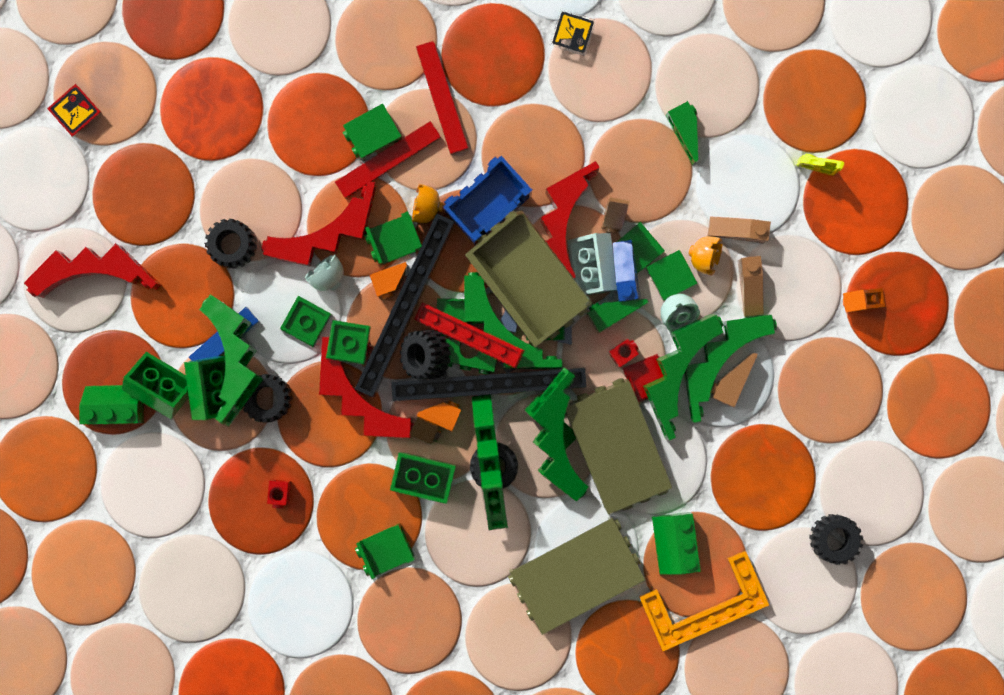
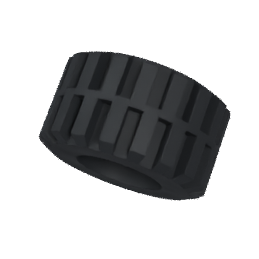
M229 218V220L222 219L220 223L215 222V227H210L208 229L210 231L209 235L206 234L205 239H207L205 247L208 249L206 252L211 256L210 258L225 268L237 269L239 266H245L246 262L249 263L251 256L254 257L256 254L254 249H257L255 244L257 240L253 235V231L239 220L236 221ZM236 233L240 237L241 245L235 253L227 255L222 250V241L228 234Z
M436 330L410 332L408 336H405L404 342L401 343L400 361L403 363V369L407 370L406 374L408 376L421 380L437 378L445 373L444 370L448 369V363L451 361L449 358L451 351H449L450 345L446 343V338L442 336V333L436 332Z
M269 374L259 375L263 380L244 405L243 411L249 414L248 417L255 419L257 422L267 423L283 418V415L288 413V408H291L292 396L290 392L292 391L288 388L286 381H283L278 376ZM263 387H270L276 393L277 401L272 409L264 410L257 403V394Z
M497 442L498 456L504 460L506 465L505 471L501 475L504 489L514 482L518 473V461L514 452L507 445ZM476 450L470 461V472L476 484L482 487L478 450Z
M828 514V516L821 517L822 520H817L815 528H811L813 533L812 535L809 534V539L812 540L810 545L814 548L813 551L819 558L831 564L840 565L842 563L845 565L848 564L849 560H855V555L859 556L861 552L858 549L859 547L863 548V544L860 542L864 539L863 535H860L861 529L856 526L857 524L854 521L838 514ZM840 528L845 534V542L840 549L831 550L827 544L828 534L833 529Z

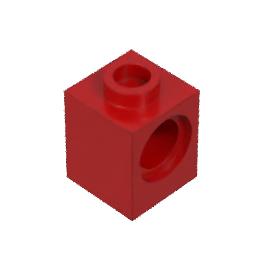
M626 339L611 349L608 354L617 367L620 368L639 355L637 352L639 348L633 340ZM622 347H627L630 351L627 358L620 355Z
M269 480L267 504H272V508L280 509L284 508V505H288L291 481ZM277 489H280L283 492V498L281 500L275 497V491Z

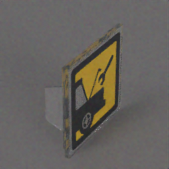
M560 9L549 45L586 56L597 20Z

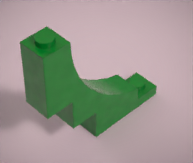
M471 272L468 273V276H464L465 323L484 324V332L524 350L525 352L517 369L562 368V359H557V356H546V359H543L541 348L523 342L503 326L489 304L484 279L479 273ZM503 362V369H516Z
M210 294L203 301L199 310L213 323L224 347L225 377L219 397L227 403L220 408L215 419L229 427L263 378L246 367L257 352L255 348L241 339L251 325V322Z
M709 314L671 331L670 334L677 350L656 359L663 377L643 386L664 438L669 441L676 438L674 433L676 427L669 420L678 416L679 388L687 366L706 343L724 333L722 329L724 326L723 322L715 314Z
M772 315L724 321L726 340L706 343L703 346L706 362L687 366L684 376L692 423L701 422V417H704L703 407L699 406V402L709 401L714 380L728 358L746 343L763 336L775 334L774 330H777V323Z
M563 368L529 410L528 414L544 426L533 440V443L549 455L538 471L577 502L585 496L588 486L575 473L564 447L563 424L570 397L563 391L570 387L575 375L566 368Z
M491 394L472 397L474 428L488 529L508 528Z

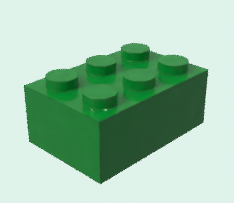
M145 352L123 377L122 390L169 419H172L189 399L186 375L148 352Z
M214 356L184 362L192 420L216 418L220 408L227 403L219 397L225 377V356Z
M399 452L390 491L447 504L456 465Z

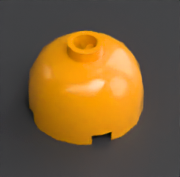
M419 184L416 191L418 195L414 200L412 222L428 223L434 220L437 213L442 212L443 202L440 201L437 190L428 185Z
M706 236L700 238L695 245H691L689 256L691 257L693 267L698 272L711 276L715 273L716 270L713 267L715 264L718 265L723 244L719 242L722 239Z

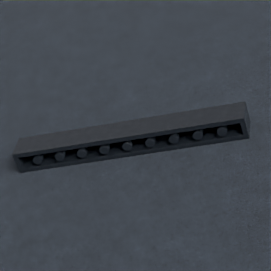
M436 214L356 385V390L371 397L376 396L455 226L454 221Z
M585 368L567 369L575 375L572 384L567 389L585 388ZM561 370L391 382L392 401L543 391L549 387Z

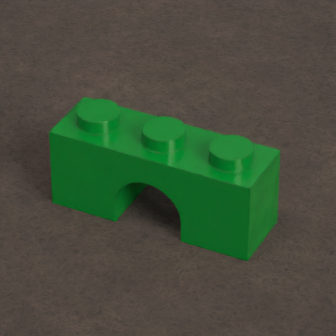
M446 338V343L450 345L449 351H451L449 367H452V364L460 365L459 369L471 371V368L479 369L478 373L490 375V372H494L497 359L481 351H478V354L473 358H465L460 352L461 342Z

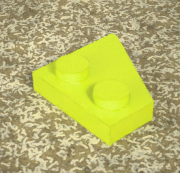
M805 154L798 158L796 166L833 176L842 170L844 162Z

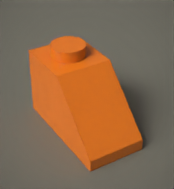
M406 262L370 274L378 298L382 297L384 300L394 296L393 293L397 292L408 269Z
M883 288L843 293L845 311L854 312L885 307Z
M449 400L448 404L445 402L418 412L417 416L453 431L462 410L459 409V404Z

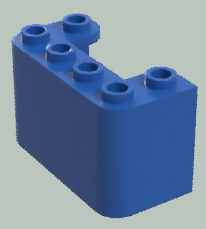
M502 155L499 158L494 157L487 164L489 166L487 172L484 175L482 173L473 180L475 183L472 186L464 187L459 192L460 196L454 197L451 195L444 202V211L474 245L478 244L477 240L485 234L489 235L492 232L490 229L494 225L506 220V215L516 211L532 195V189Z

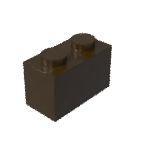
M417 417L410 436L431 445L434 441L438 442L442 431L439 430L441 426Z

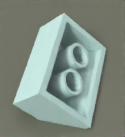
M594 233L567 240L570 264L576 275L575 281L585 294L592 295L616 291L611 233Z

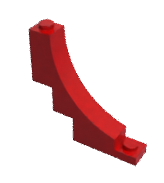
M596 161L546 188L545 192L555 209L541 217L540 220L550 238L546 243L574 279H576V275L571 267L566 249V228L574 206L587 191L588 184L586 179L590 181L597 176L600 167Z
M367 181V185H363L361 196L364 198L353 197L348 206L334 221L316 232L292 238L267 236V240H264L261 250L263 255L311 267L315 249L337 254L341 236L364 241L365 228L368 225L376 192V183Z
M116 243L102 258L93 249L85 247L72 261L63 252L55 250L24 282L28 287L26 290L32 296L42 298L70 280L89 275L114 276L133 284H137L140 281L148 290L150 288L157 290L161 286L134 257Z
M322 337L319 395L342 396L341 415L364 416L363 436L411 438L410 433L415 422H412V418L389 414L368 402L353 386L346 373L343 361L326 358L329 337Z

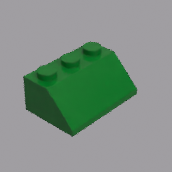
M122 385L85 386L79 404V425L144 423V403L124 392Z
M683 512L652 516L659 574L701 572L693 513Z

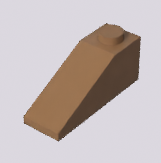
M613 197L609 198L605 206L601 227L605 229V232L616 234L617 231L620 232L622 230L629 201Z
M710 216L707 236L764 244L769 240L771 222Z
M761 256L741 258L737 261L744 317L764 315Z
M749 354L720 378L717 383L714 382L710 398L727 406L735 407L758 354Z

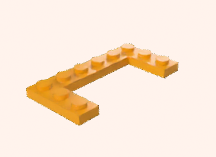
M746 551L727 558L742 594L679 622L671 623L657 589L639 596L662 651L769 606Z

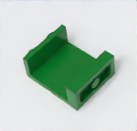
M383 103L343 125L345 131L342 133L347 142L352 141L354 145L352 148L353 153L357 159L361 157L363 162L366 161V156L394 141L398 142L402 139Z
M408 211L402 213L401 217L371 229L369 227L365 228L367 232L364 234L368 245L371 244L374 250L371 252L373 260L380 265L417 252L422 246Z
M400 523L356 543L355 551L359 559H363L365 563L363 569L367 576L370 575L371 579L399 565L415 560V555Z

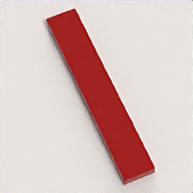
M431 41L418 45L416 50L450 155L467 150V142L435 43Z
M429 121L344 175L335 183L346 199L362 189L363 185L366 186L367 181L373 182L439 140L441 136L433 123Z
M423 302L414 320L516 369L525 352Z

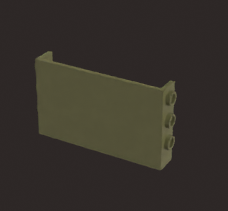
M522 210L518 212L512 211L505 216L506 221L502 224L499 222L490 229L492 232L488 236L485 234L477 240L478 244L466 253L465 256L533 346L536 347L550 337L552 340L559 335V329L563 326L568 328L575 322L573 318L577 315L580 317L590 311L588 307L593 303Z
M623 378L613 381V385L609 387L603 385L594 389L595 392L592 394L583 393L577 396V400L568 403L565 412L608 515L621 509L623 511L633 507V504L638 502L645 503L651 500V497L654 495H664L672 488L630 381Z
M610 516L605 522L522 566L509 570L511 575L508 578L512 586H517L519 590L517 595L521 603H526L528 607L526 613L531 621L535 620L542 635L645 581L638 567L640 561L636 553L631 554L629 550L631 544L627 536L622 537L619 531L622 527L618 519L613 520Z

